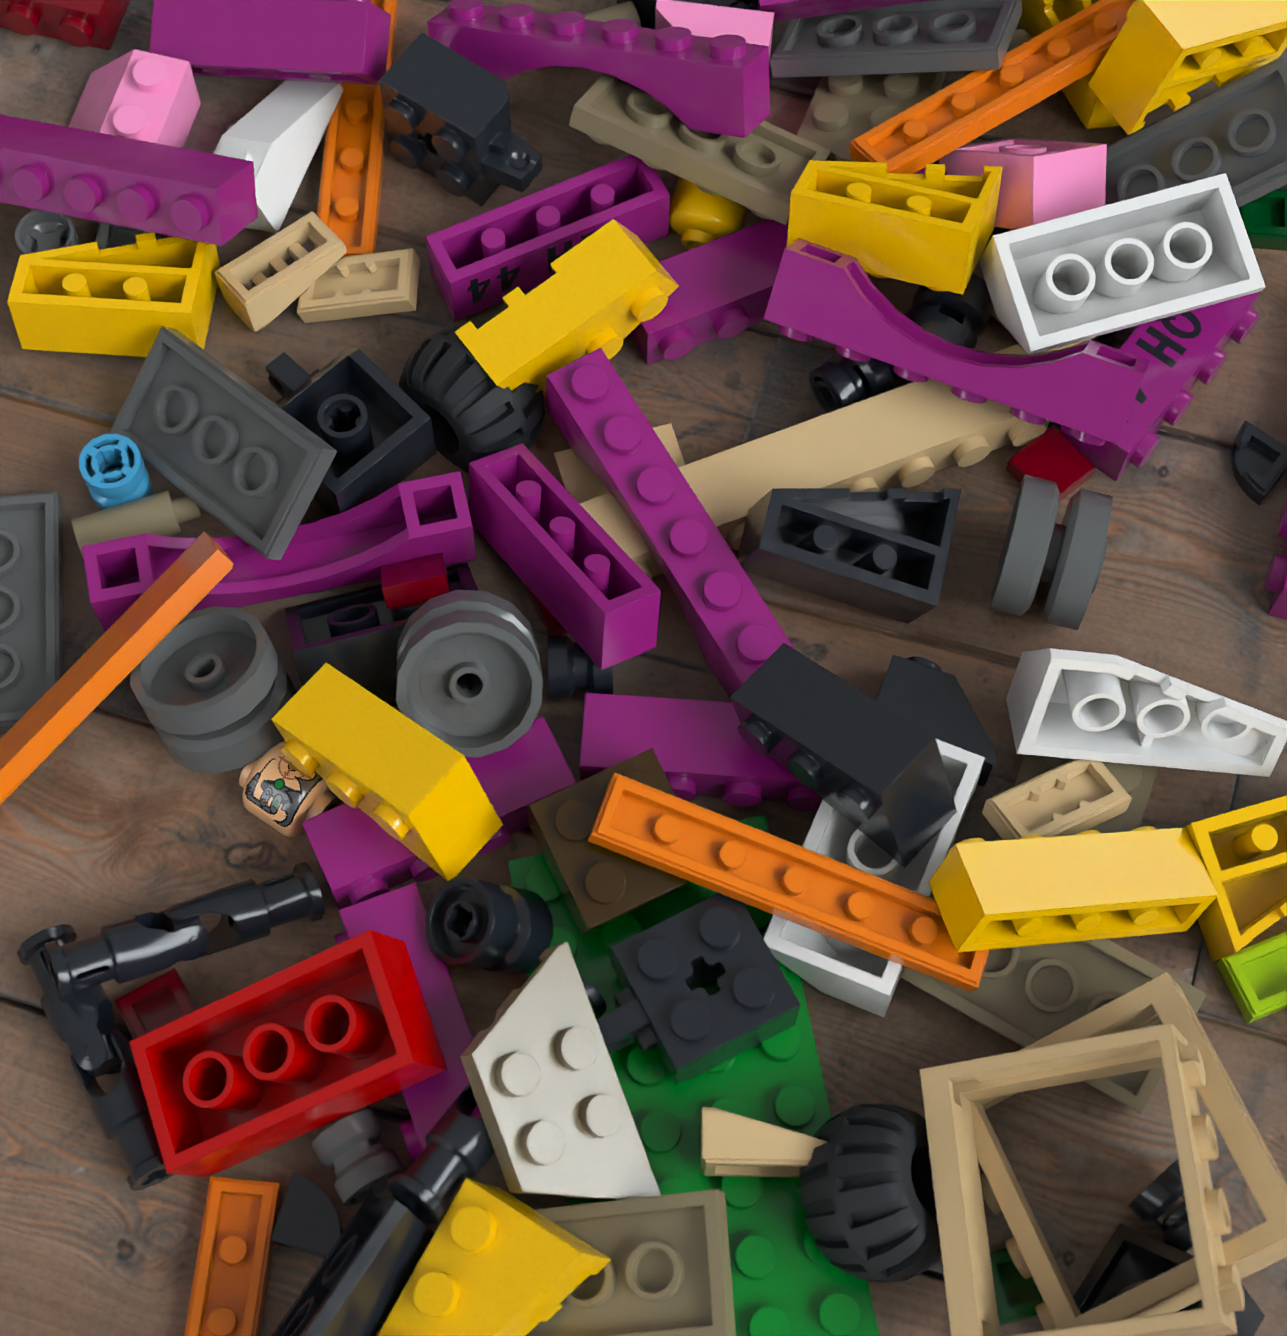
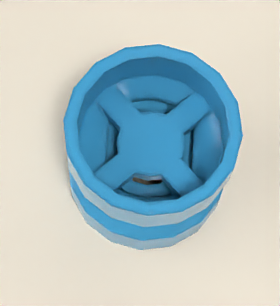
M103 434L92 439L84 446L79 456V470L95 505L100 510L152 494V481L137 445L128 437L119 434Z

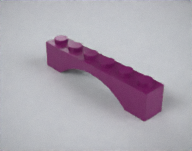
M452 0L448 4L449 7L427 21L429 37L502 80H506L526 70L548 66L583 67L613 75L642 89L669 108L692 130L745 138L770 115L769 46L746 43V39L739 35L727 34L710 38L691 35V31L684 27H666L655 30L638 27L635 21L629 19L600 22L587 20L584 14L574 11L560 12L552 15L534 12L533 7L526 4L498 7L484 5L483 0Z
M800 238L784 250L763 318L779 324L778 331L792 339L809 342L813 341L814 337L835 344V351L846 358L860 362H869L871 357L894 365L893 372L902 378L920 383L928 382L929 378L951 385V392L961 399L974 403H986L987 399L1010 406V413L1020 420L1033 424H1045L1046 420L1061 424L1070 428L1069 434L1075 439L1097 446L1104 445L1105 441L1118 444L1150 360L1093 340L1061 350L1030 355L988 353L956 345L924 330L899 312L873 285L857 258Z
M599 348L547 375L546 409L575 455L607 487L645 541L678 599L706 662L730 698L783 643L793 649L795 648L603 350Z
M458 471L398 483L377 497L347 511L316 522L300 525L281 560L266 559L239 536L212 538L222 547L234 563L232 565L233 568L190 612L212 606L239 608L381 579V566L443 553L445 566L476 560L473 526L461 472ZM141 534L82 546L90 604L105 632L197 538Z

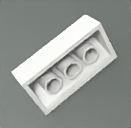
M1226 173L993 235L979 260L997 318L1028 355L1260 292L1266 287Z
M936 739L957 812L906 868L900 865L824 800L820 804L803 847L932 898L933 893L928 882L954 844L976 789L985 757ZM773 915L763 939L775 959L820 992L885 1017L903 972V965Z

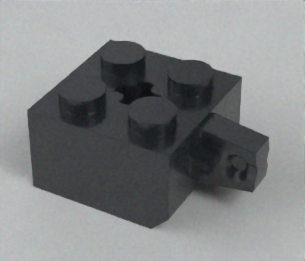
M421 33L379 80L389 150L404 166L411 169L418 167L436 178L441 186L452 195L457 197L464 195L483 206L501 184L522 193L541 172L542 155L511 130L510 103L506 81L426 34Z
M349 347L321 370L316 369L311 374L306 372L285 352L265 366L266 372L269 374L268 380L270 385L282 396L275 402L277 406L337 450L329 469L313 497L331 516L377 497L394 485L402 482L436 454L431 417L359 348Z
M717 893L611 947V965L624 990L614 995V1000L619 1008L597 1019V1023L609 1054L634 1042L638 1043L643 1053L656 1047L675 1084L691 1080L794 1026L801 1004L744 903ZM702 978L706 982L715 981L717 983L715 994L708 996L702 987L692 990L693 980Z

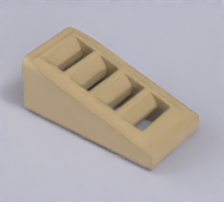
M312 211L219 268L214 274L228 306L255 333L284 311L335 264L347 250L345 244ZM308 239L316 247L310 253L302 246ZM291 256L295 262L288 265L285 261Z
M702 1107L700 1119V1173H704V1176L799 1177L800 1167L808 1165L809 1161H811L814 1148L827 1143V1141L714 1107Z

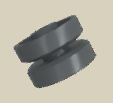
M1024 475L1006 532L989 609L1022 616L1030 609L1039 581L1046 583L1041 604V614L1044 622L1078 630L1091 593L1095 591L1102 570L1108 543L1107 532L1113 496L1081 488L1070 498L1062 523L1057 524L1055 519L1060 498L1057 483Z
M454 590L429 599L409 617L397 645L396 702L403 715L450 745L465 757H483L507 749L529 731L541 708L542 669L540 666L538 644L530 622L511 602L487 591Z
M212 606L189 612L131 671L130 678L132 691L173 761L192 772L218 774L245 767L261 758L269 749L277 745L283 737L271 719L297 693L287 671L278 659V654L257 617L238 607Z

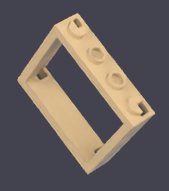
M1168 972L1021 1049L1027 1050L1135 1030L1160 1018L1162 1024L1172 1023L1188 1041V1045L1197 1044L1205 1069L1206 1085L1197 1088L1266 1219V1222L1222 1243L1226 1265L1235 1264L1240 1279H1243L1287 1257V1183L1185 993ZM1016 1093L970 1101L977 1156L984 1171L980 1175L982 1195L995 1215L1003 1212L1013 1234V1237L1006 1240V1247L1010 1257L1022 1277L1026 1280L1033 1277L1044 1302L1036 1306V1311L1045 1331L1177 1312L1202 1299L1195 1258L1081 1315L985 1112L986 1109Z
M1172 1023L920 1069L951 1336H1000L970 1101L1159 1067L1164 1069L1203 1308L1011 1336H1225L1238 1334L1234 1312L1244 1310L1243 1288L1235 1264L1226 1265L1221 1239V1235L1231 1234L1230 1213L1223 1190L1221 1188L1213 1189L1208 1164V1161L1218 1159L1217 1138L1210 1116L1208 1114L1200 1116L1196 1088L1206 1085L1204 1064L1197 1044L1188 1045V1041Z

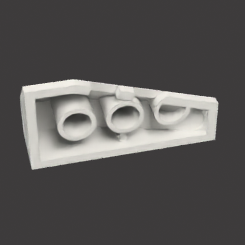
M1050 648L1022 652L1006 698L1017 754L1270 777L1287 741L1286 720L1112 654Z

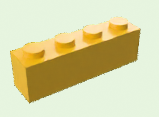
M1143 826L1128 832L1113 833L1086 830L1075 835L1056 837L1029 834L1018 839L999 841L970 838L956 843L948 851L947 856L928 882L956 952L1186 932L1218 896L1186 827L1156 829L1153 826Z

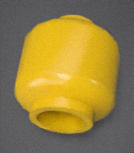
M679 177L669 207V225L676 233L682 236L681 244L688 249H693L742 230L748 208L721 195L706 193L700 190L695 183Z

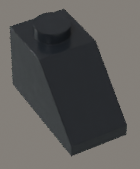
M893 655L876 701L931 734L936 739L985 757L977 785L984 787L993 768L997 752L955 675L943 672L939 665L922 657L912 656L905 659Z

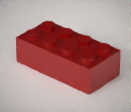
M371 929L129 1041L166 1172L168 1174L198 1177L215 1175L448 1070L405 941Z

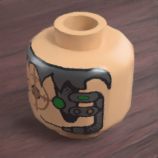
M282 741L269 749L261 758L243 768L239 778V785L244 788L242 793L243 805L249 812L284 836L295 837L305 832L301 822L337 807L340 799L327 786L325 779L315 771L311 776H307L298 770L281 752L282 746L286 743V741Z

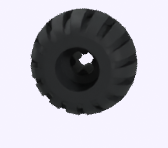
M458 326L445 328L419 343L404 365L398 387L431 417L436 450L452 464L469 473L470 462L522 443L530 449L539 435L544 420L545 399L542 390L536 392L539 386L536 384L523 383L513 391L509 387L503 389L497 386L456 335L455 331L462 327Z
M859 1104L828 1119L812 1136L827 1141V1143L814 1148L811 1161H809L808 1165L800 1167L799 1181L802 1183V1187L799 1189L801 1206L805 1208L806 1212L804 1218L809 1232L815 1236V1244L823 1256L844 1273L869 1282L891 1283L908 1280L935 1265L942 1258L926 1119L914 1111L893 1104Z

